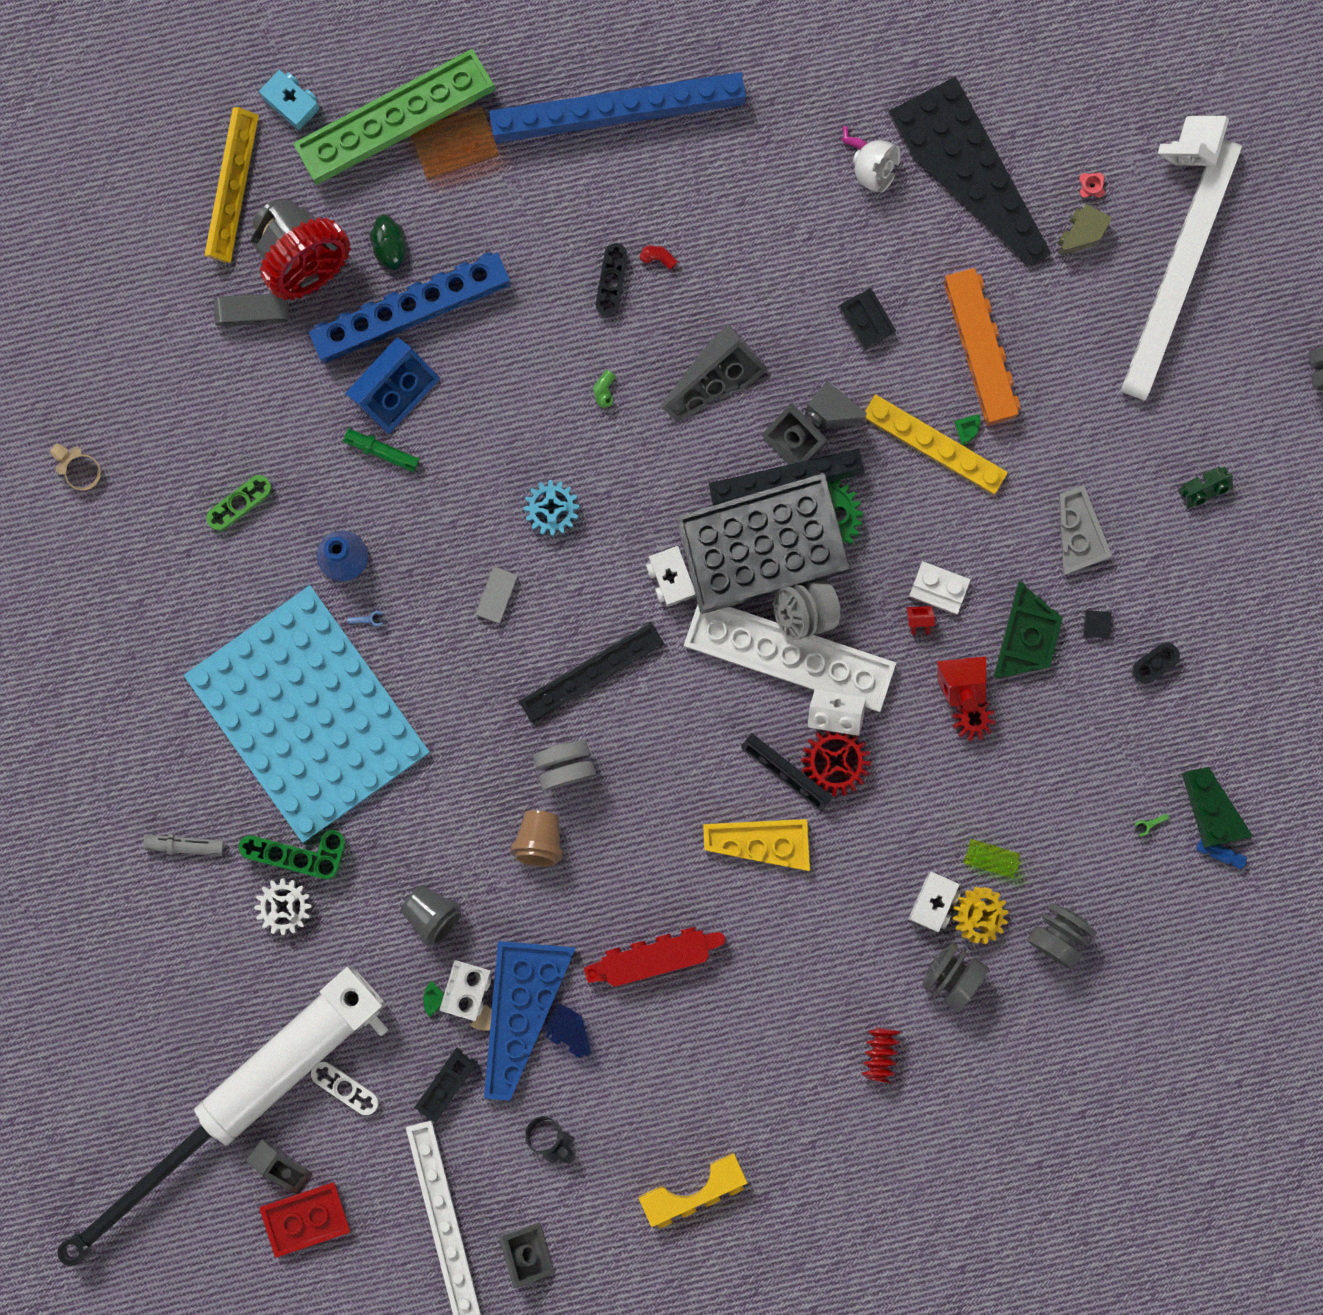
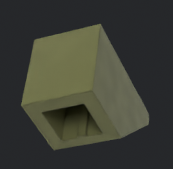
M1086 203L1082 210L1076 208L1069 221L1073 223L1070 232L1064 230L1057 243L1061 245L1058 253L1065 255L1097 246L1112 217Z

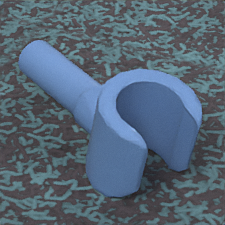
M374 611L370 616L348 617L347 622L348 624L370 623L371 626L377 628L382 626L383 623H374L372 617L374 615H383L381 611Z

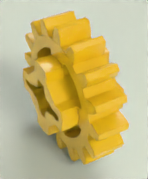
M974 887L973 891L966 890V898H958L961 903L960 907L954 906V910L958 911V915L954 916L953 920L959 921L955 929L963 931L961 937L969 939V942L987 944L988 940L995 941V933L1002 934L1004 932L1000 927L1001 924L1008 923V921L1003 919V915L1009 912L1002 909L1006 901L1000 900V893L992 892L991 888ZM981 898H985V899L988 900L989 902H988V903H985L984 901H981L980 899H981ZM972 928L980 929L981 932H976Z

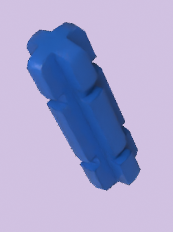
M1201 839L1196 847L1198 852L1208 853L1210 857L1226 864L1231 863L1233 867L1243 869L1247 862L1246 856L1239 853L1234 854V851L1221 845L1204 848Z

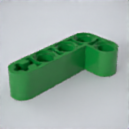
M336 830L327 831L323 834L318 852L316 853L256 836H246L240 840L238 849L243 857L322 879H333L340 871L347 840L342 833ZM337 835L340 838V846L337 849L331 850L327 845V841L330 836ZM254 840L255 846L265 848L264 855L256 851H252L251 855H249L246 845L251 844ZM280 847L283 851V857L280 861L275 862L271 859L270 853L273 848ZM302 853L306 854L308 864L304 868H299L295 863L296 857ZM326 860H330L334 866L333 871L328 875H324L320 869L321 864Z

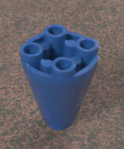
M345 530L332 532L325 536L318 546L316 554L318 566L323 574L331 580L340 582L353 580L367 567V547L362 539L353 532ZM334 547H342L341 553L334 554Z

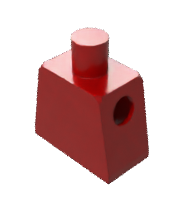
M986 656L937 661V682L950 706H963L964 710L972 711L977 708L978 704L986 702Z

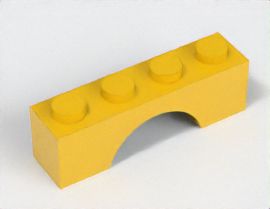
M733 1152L710 1163L708 1181L695 1194L688 1196L676 1195L661 1185L638 1196V1199L651 1227L657 1225L658 1229L673 1223L671 1218L679 1214L684 1218L697 1212L695 1207L703 1203L708 1207L719 1202V1196L727 1192L732 1196L743 1191V1185L747 1184V1181Z

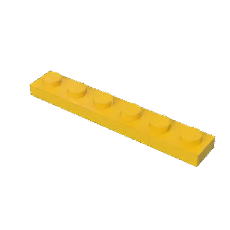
M240 107L232 109L204 254L206 257L223 263H231L259 117L258 114Z
M876 394L865 410L867 413L866 421L992 495H995L1008 473Z

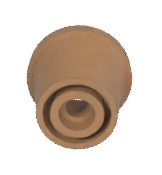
M537 810L524 813L516 840L511 844L510 853L515 857V860L523 864L540 867L554 866L556 862L562 860L563 850L560 848L559 817L557 815Z

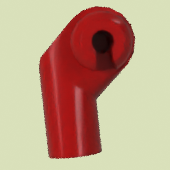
M647 245L639 255L640 260L646 264L652 260H660L669 271L679 262L663 246Z

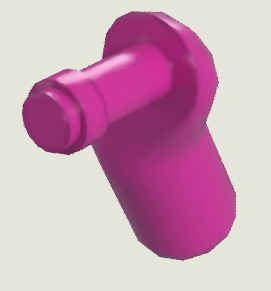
M843 126L844 137L841 138L842 142L861 150L867 142L860 138L849 137L848 126Z

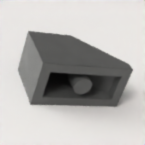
M261 1139L246 1160L262 1176L297 1194L312 1173L282 1150Z

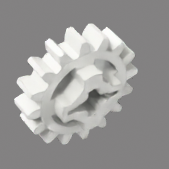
M285 879L280 880V885H277L275 881H270V889L262 887L265 893L264 896H256L261 901V905L254 906V909L261 910V914L256 918L257 920H265L262 925L263 928L272 926L271 933L273 934L278 929H280L281 935H286L287 929H290L292 933H296L295 926L304 927L305 924L302 919L311 917L306 913V909L312 908V905L306 904L305 901L310 898V894L303 895L302 892L305 887L301 885L295 888L296 881L291 880L289 885H286ZM281 889L291 891L286 896H280L276 893V891ZM298 899L300 901L299 914L295 911V903ZM268 900L271 902V912L269 914L266 909ZM277 901H288L287 909L290 913L283 911L279 913L280 906ZM280 918H287L291 921V923L285 925L277 924L276 922Z

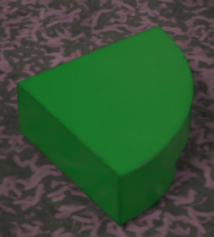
M979 414L954 421L961 445L968 444L976 436L980 426Z
M433 980L427 985L423 996L424 1009L429 1017L440 1009L444 993Z

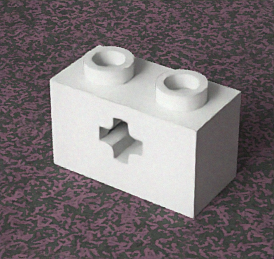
M678 546L649 556L650 563L646 564L650 578H656L659 585L658 588H655L660 603L665 602L666 607H670L696 597ZM668 571H670L671 575L676 574L672 584L668 580H663Z
M815 689L809 709L808 727L859 736L864 719L866 697Z
M928 872L908 920L934 932H939L940 928L945 930L951 915L947 914L950 905L955 906L961 894V891L957 890L960 884L933 872ZM939 896V902L942 903V907H937L933 910V904L930 903V899H936Z

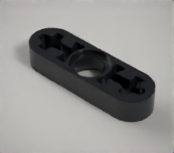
M618 243L609 245L605 250L596 298V310L604 318L615 316L620 304L627 264V250ZM615 250H619V254L623 256V258H618L617 268H622L621 271L612 268L613 260L609 254H614ZM609 274L616 275L619 278L618 285L615 287L606 286L604 283L605 277ZM607 293H617V296L611 294V304L615 305L614 308H609L608 312L604 311V307L600 306V304L606 302Z

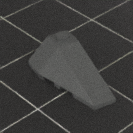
M728 325L709 341L661 404V407L678 422L704 409L707 403L717 398L722 400L727 397V393L737 388L742 390L748 387L768 368L739 334Z

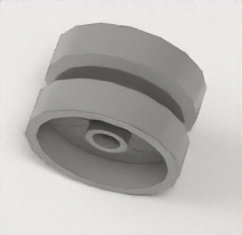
M587 740L558 744L532 755L536 769L553 768V770L545 772L539 777L542 791L566 786L596 776L593 762L583 761L576 763V760L587 757L590 753Z

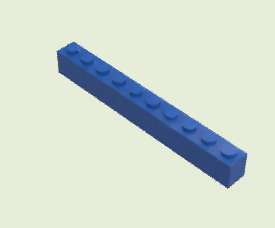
M742 72L491 110L489 112L494 142L501 143L745 105L746 94Z

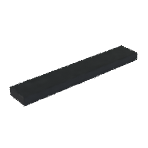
M650 622L519 700V703L531 723H534L663 646L665 643L653 623Z

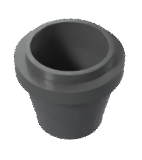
M421 885L405 900L400 912L420 935V940L428 946L438 944L452 931L461 917V906L455 900L450 901Z

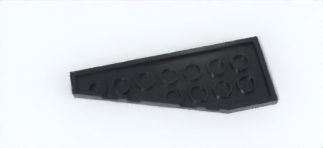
M956 76L888 111L911 157L917 163H920L934 179H937L975 218L984 223L992 234H995L1002 240L1006 247L1027 267L1052 254Z

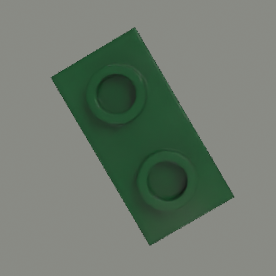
M1217 467L1203 474V478L1206 481L1204 484H1202L1199 477L1183 483L1182 487L1178 490L1182 498L1186 497V508L1200 506L1216 495L1227 493L1233 488V474H1229L1226 467Z

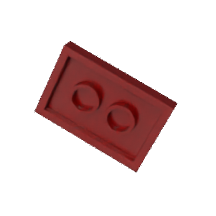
M335 1181L259 1207L275 1258L351 1232Z

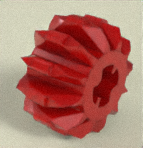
M987 701L981 707L978 704L977 708L972 711L964 710L963 706H955L956 710L961 714L955 713L951 715L952 719L959 720L952 727L953 729L962 728L958 734L959 737H963L968 732L967 738L971 742L975 733L980 741L983 740L982 731L988 735L992 733L991 729L986 725L996 724L995 720L988 719L995 712L994 710L988 712L984 710L989 705ZM969 713L971 714V716L974 714H977L979 716L977 718V721L979 722L978 726L976 725V723L973 725H970L968 723L970 721V718L968 717Z

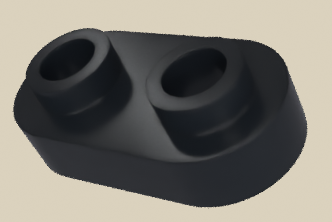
M1163 643L1140 658L1132 667L1134 680L1140 684H1149L1169 671L1179 662L1180 653L1178 648L1171 643ZM1162 652L1169 654L1168 661L1162 660ZM1142 667H1146L1149 670L1147 676L1141 675L1140 669Z

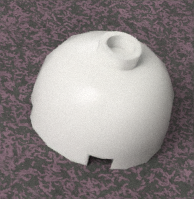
M875 140L867 143L861 150H858L854 155L853 164L855 165L856 178L860 184L874 192H884L896 175L891 173L894 164L899 166L901 152L899 146L888 141Z

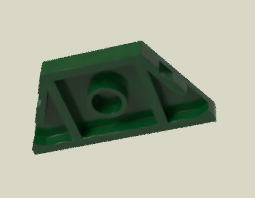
M1020 581L1017 583L993 678L996 679L1050 668L1063 619L1060 614L1051 609L1044 600L1036 596Z

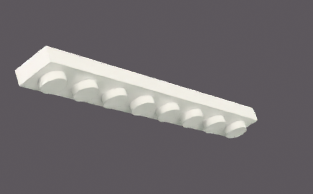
M430 1120L408 1126L406 1130L453 1315H481L433 1122Z

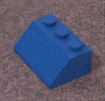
M397 337L345 394L387 434H390L441 378L409 345Z

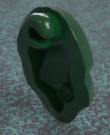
M381 214L376 218L374 227L370 232L373 253L381 264L391 270H397L407 254L404 231L401 225L397 224L389 215Z

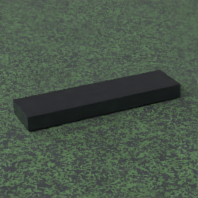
M753 733L742 744L741 749L818 810L823 811L832 800L833 796Z

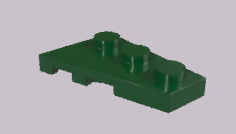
M1209 767L1182 773L1204 848L1253 837Z

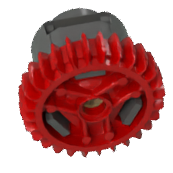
M276 199L267 203L254 217L253 227L255 232L252 235L251 243L263 258L260 276L270 292L276 295L277 298L295 300L296 297L302 299L305 294L310 296L312 291H319V287L326 285V282L330 279L334 280V275L340 273V267L346 265L345 260L349 258L348 253L351 251L350 241L344 230L334 220H329L328 218L321 219L320 217L316 219L305 207L302 206L300 208L294 202L287 199Z

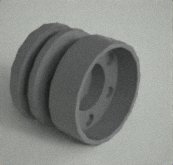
M1050 903L1047 909L1056 916L1055 919L1043 914L1042 919L1050 927L1046 930L1035 926L1027 941L1056 962L1074 970L1082 957L1081 953L1074 946L1077 943L1089 947L1090 943L1081 935L1085 934L1094 938L1097 932L1084 918L1066 907L1063 908Z
M951 942L933 960L926 971L921 987L928 990L936 982L937 985L932 995L937 996L944 989L947 990L944 1003L956 1012H960L982 983L989 967L976 958L972 959L965 966L963 961L967 952L962 950L954 958L953 955L958 946Z

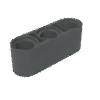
M273 293L214 298L215 325L241 326L288 322V300L277 298Z

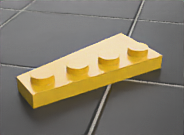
M807 819L703 824L704 851L810 871Z

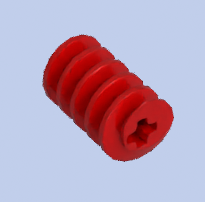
M878 1027L868 1030V1034L873 1036L874 1039L866 1041V1044L872 1047L873 1050L865 1051L864 1053L871 1060L863 1062V1065L870 1069L861 1073L863 1077L869 1080L893 1083L887 1077L894 1076L895 1072L888 1067L897 1065V1062L891 1059L890 1056L898 1055V1051L893 1049L892 1046L900 1044V1041L895 1039L893 1035L901 1034L902 1031Z

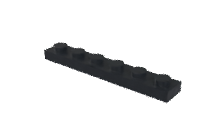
M858 448L709 483L712 503L717 505L825 473L829 483L864 475L865 472Z

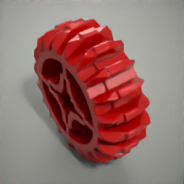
M824 730L826 737L823 738L820 732H816L815 736L818 742L816 743L813 739L807 741L813 747L812 750L809 748H803L802 750L805 754L809 755V758H801V763L809 764V767L802 768V773L810 771L812 775L808 777L811 780L815 779L817 785L824 786L823 789L828 792V788L832 789L831 794L833 797L837 796V789L841 790L842 796H846L847 786H849L852 792H855L857 789L853 782L856 781L859 785H863L864 781L859 775H869V772L862 769V767L871 765V761H863V757L869 756L870 752L864 751L861 753L860 750L866 743L863 741L857 745L855 743L859 737L857 735L850 739L848 738L849 734L844 733L840 735L839 732H834V735H831L830 731ZM829 741L845 743L838 752H832L822 746ZM851 749L854 751L857 759L855 772L846 763V756ZM816 752L826 762V767L821 775L818 774L815 768L814 759ZM844 752L840 761L843 763L842 767L836 766L828 773L827 770L831 767L829 758H835ZM833 772H840L850 778L842 783L826 781Z

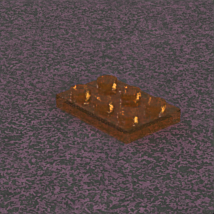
M483 107L438 121L411 135L427 181L499 156Z

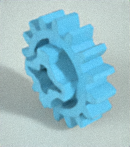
M549 480L546 487L542 482H539L540 489L538 491L533 488L530 489L533 497H525V501L530 504V506L524 507V512L530 513L526 517V521H534L532 529L535 530L540 527L541 535H544L547 530L550 531L552 537L555 536L556 530H559L563 535L565 534V526L573 528L570 520H578V515L573 513L580 509L578 504H573L578 499L577 495L570 496L571 487L569 486L565 490L562 489L563 483L561 481L557 486H553L552 480ZM556 492L563 495L568 502H561L556 497ZM546 493L545 499L542 502L536 503L537 499ZM549 503H554L555 507H559V509L554 510V514H549V511L545 509L549 507ZM535 514L543 515L547 519L548 524L541 522ZM562 514H567L566 518L557 524V519Z

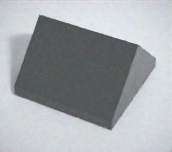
M790 403L762 434V437L788 464L812 459L827 442V439L793 403Z
M540 1223L500 1234L499 1239L513 1289L554 1274Z

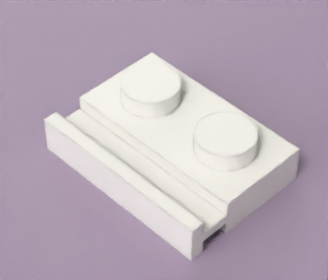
M922 561L909 597L957 615L971 579Z

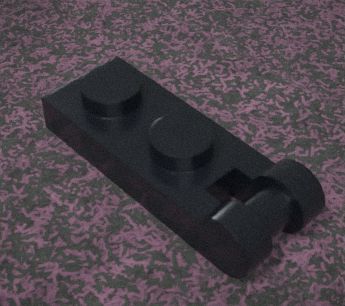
M458 1047L451 1054L414 1107L435 1123L478 1064V1061L474 1058L469 1059L463 1055V1051ZM455 1063L464 1067L461 1074L452 1069Z

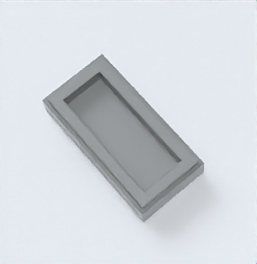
M493 566L475 615L500 624L518 575Z

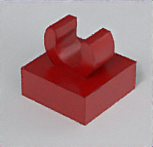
M932 606L906 607L907 622L912 635H916L917 627H925V633L929 635L931 632L930 626H935Z

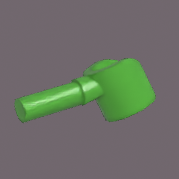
M1166 813L1147 822L1140 820L1134 826L1144 823L1147 826V830L1144 833L1138 834L1139 836H1144L1148 834L1150 828L1169 820V816Z

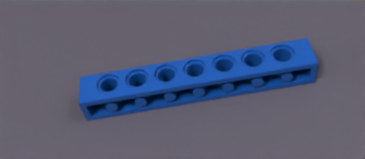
M485 253L479 256L478 261L474 263H461L454 268L455 271L447 274L445 272L437 273L431 277V281L424 284L416 282L408 286L407 291L400 294L392 292L384 296V300L376 304L368 302L360 307L361 310L352 314L350 311L338 315L336 317L337 320L327 324L324 321L314 325L313 330L309 331V334L322 364H326L511 286L510 279L499 254ZM482 271L487 274V277L484 281L477 282L473 279L475 273ZM455 281L463 283V288L458 292H453L449 289L450 285ZM431 291H436L440 294L438 300L434 302L428 301L426 296ZM413 301L416 303V307L413 311L406 312L402 309L404 303ZM383 311H390L392 318L389 321L383 322L379 320V315ZM360 321H367L369 326L365 331L360 332L355 329L356 324ZM343 331L345 332V337L343 340L336 342L332 340L333 333Z

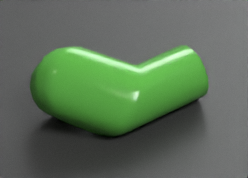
M607 369L593 387L596 403L602 408H608L613 404V397H611L609 386L616 376Z

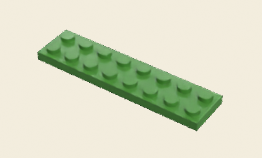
M471 49L294 142L293 145L315 185H318L494 92L496 88L474 50Z

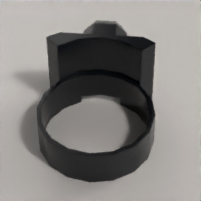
M540 1116L534 1118L528 1124L525 1130V1141L530 1149L542 1154V1158L550 1163H554L558 1159L566 1164L573 1162L576 1154L569 1147L573 1142V1136L562 1131L558 1122L549 1117ZM552 1120L558 1131L555 1145L544 1151H536L531 1145V1131L539 1122Z

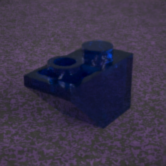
M559 1003L544 1028V1031L548 1033L546 1038L557 1045L561 1041L569 1045L568 1051L579 1058H582L583 1055L589 1057L591 1048L583 1016L564 1004Z

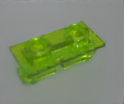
M970 839L963 864L1013 879L1015 871H1017L1019 866L1020 853Z

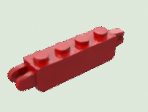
M695 926L680 930L682 936L672 938L669 933L655 937L656 943L646 945L645 940L630 944L631 950L621 952L620 947L605 951L606 956L601 957L602 960L584 968L585 977L588 983L607 981L615 987L706 962L709 956L708 950L718 946L721 947L725 943L724 934L718 931L703 935V931H697Z

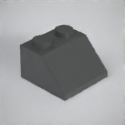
M828 381L810 400L805 410L807 419L816 428L821 426L823 429L861 426L867 415L864 410Z

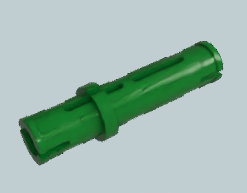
M348 428L345 438L343 439L344 444L346 443L362 450L363 454L367 456L371 454L402 467L411 473L415 472L420 460L419 457L376 440V437L373 435L369 437L351 428Z

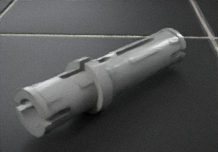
M145 834L143 848L144 851L167 852L169 855H173V853L223 856L224 840L175 837L174 834H168V836Z

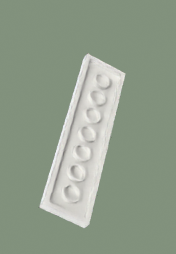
M697 605L684 643L686 648L811 690L820 689L866 697L865 708L877 712L881 711L896 662L815 635L792 641L782 633L776 622L732 607L701 614Z

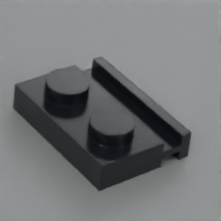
M871 287L838 306L863 351L896 333L895 327Z

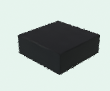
M1085 610L1083 637L1109 639L1112 612Z

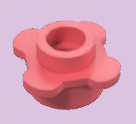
M1102 173L1081 174L1079 177V181L1082 183L1081 197L1096 196L1101 198L1104 196L1103 181L1105 177Z

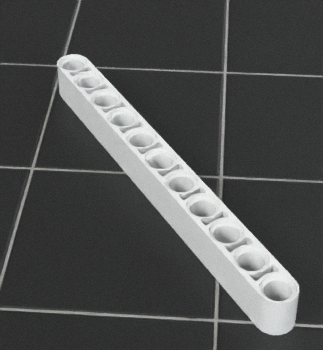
M1223 139L1216 166H1205L1121 389L1123 393L1144 401L1147 399L1240 154L1242 145Z

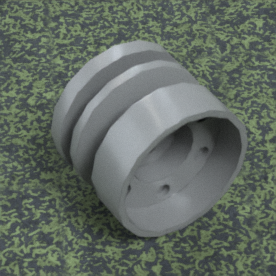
M826 579L806 585H795L793 588L790 586L781 588L775 593L773 605L776 622L782 633L792 641L812 636L814 633L818 634L835 629L839 624V600L834 588Z

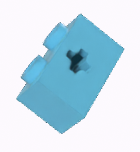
M279 69L259 90V94L268 105L295 129L300 131L320 110L316 102L318 98L308 89L303 91L298 86L299 81L288 72L285 75ZM288 95L291 98L295 96L296 100L294 102L292 100L287 101L286 98L288 97Z

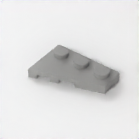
M1082 485L1059 495L1063 576L1113 556L1085 486Z

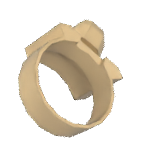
M58 443L51 448V455L59 462L55 471L58 474H63L71 487L84 491L91 489L97 484L100 479L101 470L93 457L81 454V449L78 446L73 447L69 452L68 449ZM80 456L93 459L98 469L95 481L83 488L71 485L66 476L68 463Z

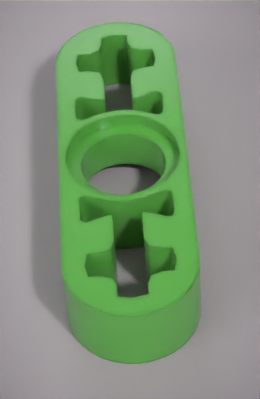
M262 475L252 477L209 510L206 517L208 525L216 531H224L270 496L272 492L270 481ZM256 482L260 484L265 482V492L262 494L259 491L254 493L252 496L255 500L251 502L250 497L244 491L248 489L251 493L256 489L254 485ZM238 496L244 497L247 502L242 510H235L232 506L234 498ZM225 505L235 514L232 518L229 513L225 515L222 525L219 523L213 524L216 513L223 515L226 512L223 508Z

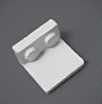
M1187 116L1179 142L1173 141L1171 144H1160L1158 154L1176 166H1216L1229 118L1226 116Z

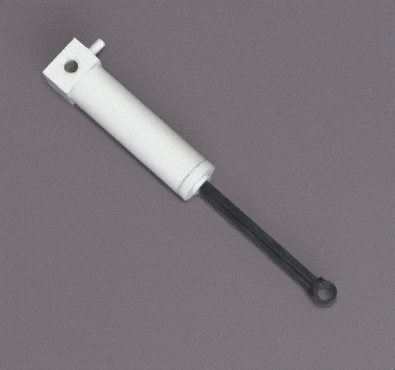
M347 966L319 991L321 994L199 1103L194 1108V1111L199 1118L201 1126L82 1233L76 1232L71 1238L62 1242L57 1251L60 1262L67 1266H73L83 1261L88 1253L93 1250V1243L206 1141L213 1137L228 1146L235 1137L239 1136L354 1031L370 1024L380 1036H383L388 1031V1028L377 1016L387 1004L353 966ZM351 991H355L359 996V1001L356 1005H352L348 1000ZM70 1244L78 1248L79 1254L77 1258L69 1256L67 1248Z

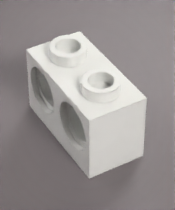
M454 960L440 1011L476 1021V1017L480 1016L483 1010L482 998L484 991L488 990L491 983L490 970ZM474 972L476 980L472 985H468L466 981L469 973ZM466 997L468 999V1006L465 1010L461 1011L459 1002L462 998Z

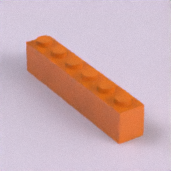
M975 268L947 275L943 283L986 427L1015 419L1019 414L1018 410H1021L1018 396H1013L1010 387L1014 385L1010 371L1005 370L1003 362L1006 361V355L1003 347H999L996 340L999 337L996 323H991L989 313H992L989 299H984L981 290L984 289L983 278L981 274L976 273Z

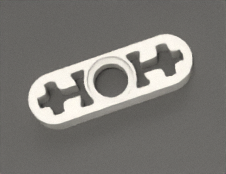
M320 1062L311 1070V1078L314 1083L360 1114L370 1115L377 1110L379 1106L377 1095L331 1063ZM327 1067L329 1069L328 1075L335 1078L336 1073L340 1075V1078L334 1082L332 1089L328 1086L331 1083L330 1080L327 1078L318 1079L320 1075L317 1072L318 1068L324 1069ZM341 1081L351 1083L352 1092L350 1095L343 1096L338 1092V1084ZM358 1088L362 1090L358 1094L362 1098L370 1096L372 1098V1109L370 1107H367L365 1110L362 1109L363 1103L357 1098L354 1103L350 1101L355 1096Z

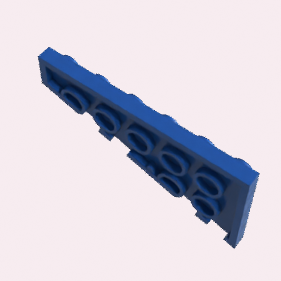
M498 941L484 1099L511 1100L576 947Z

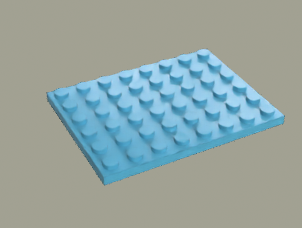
M310 585L183 675L302 843L311 839L430 753Z

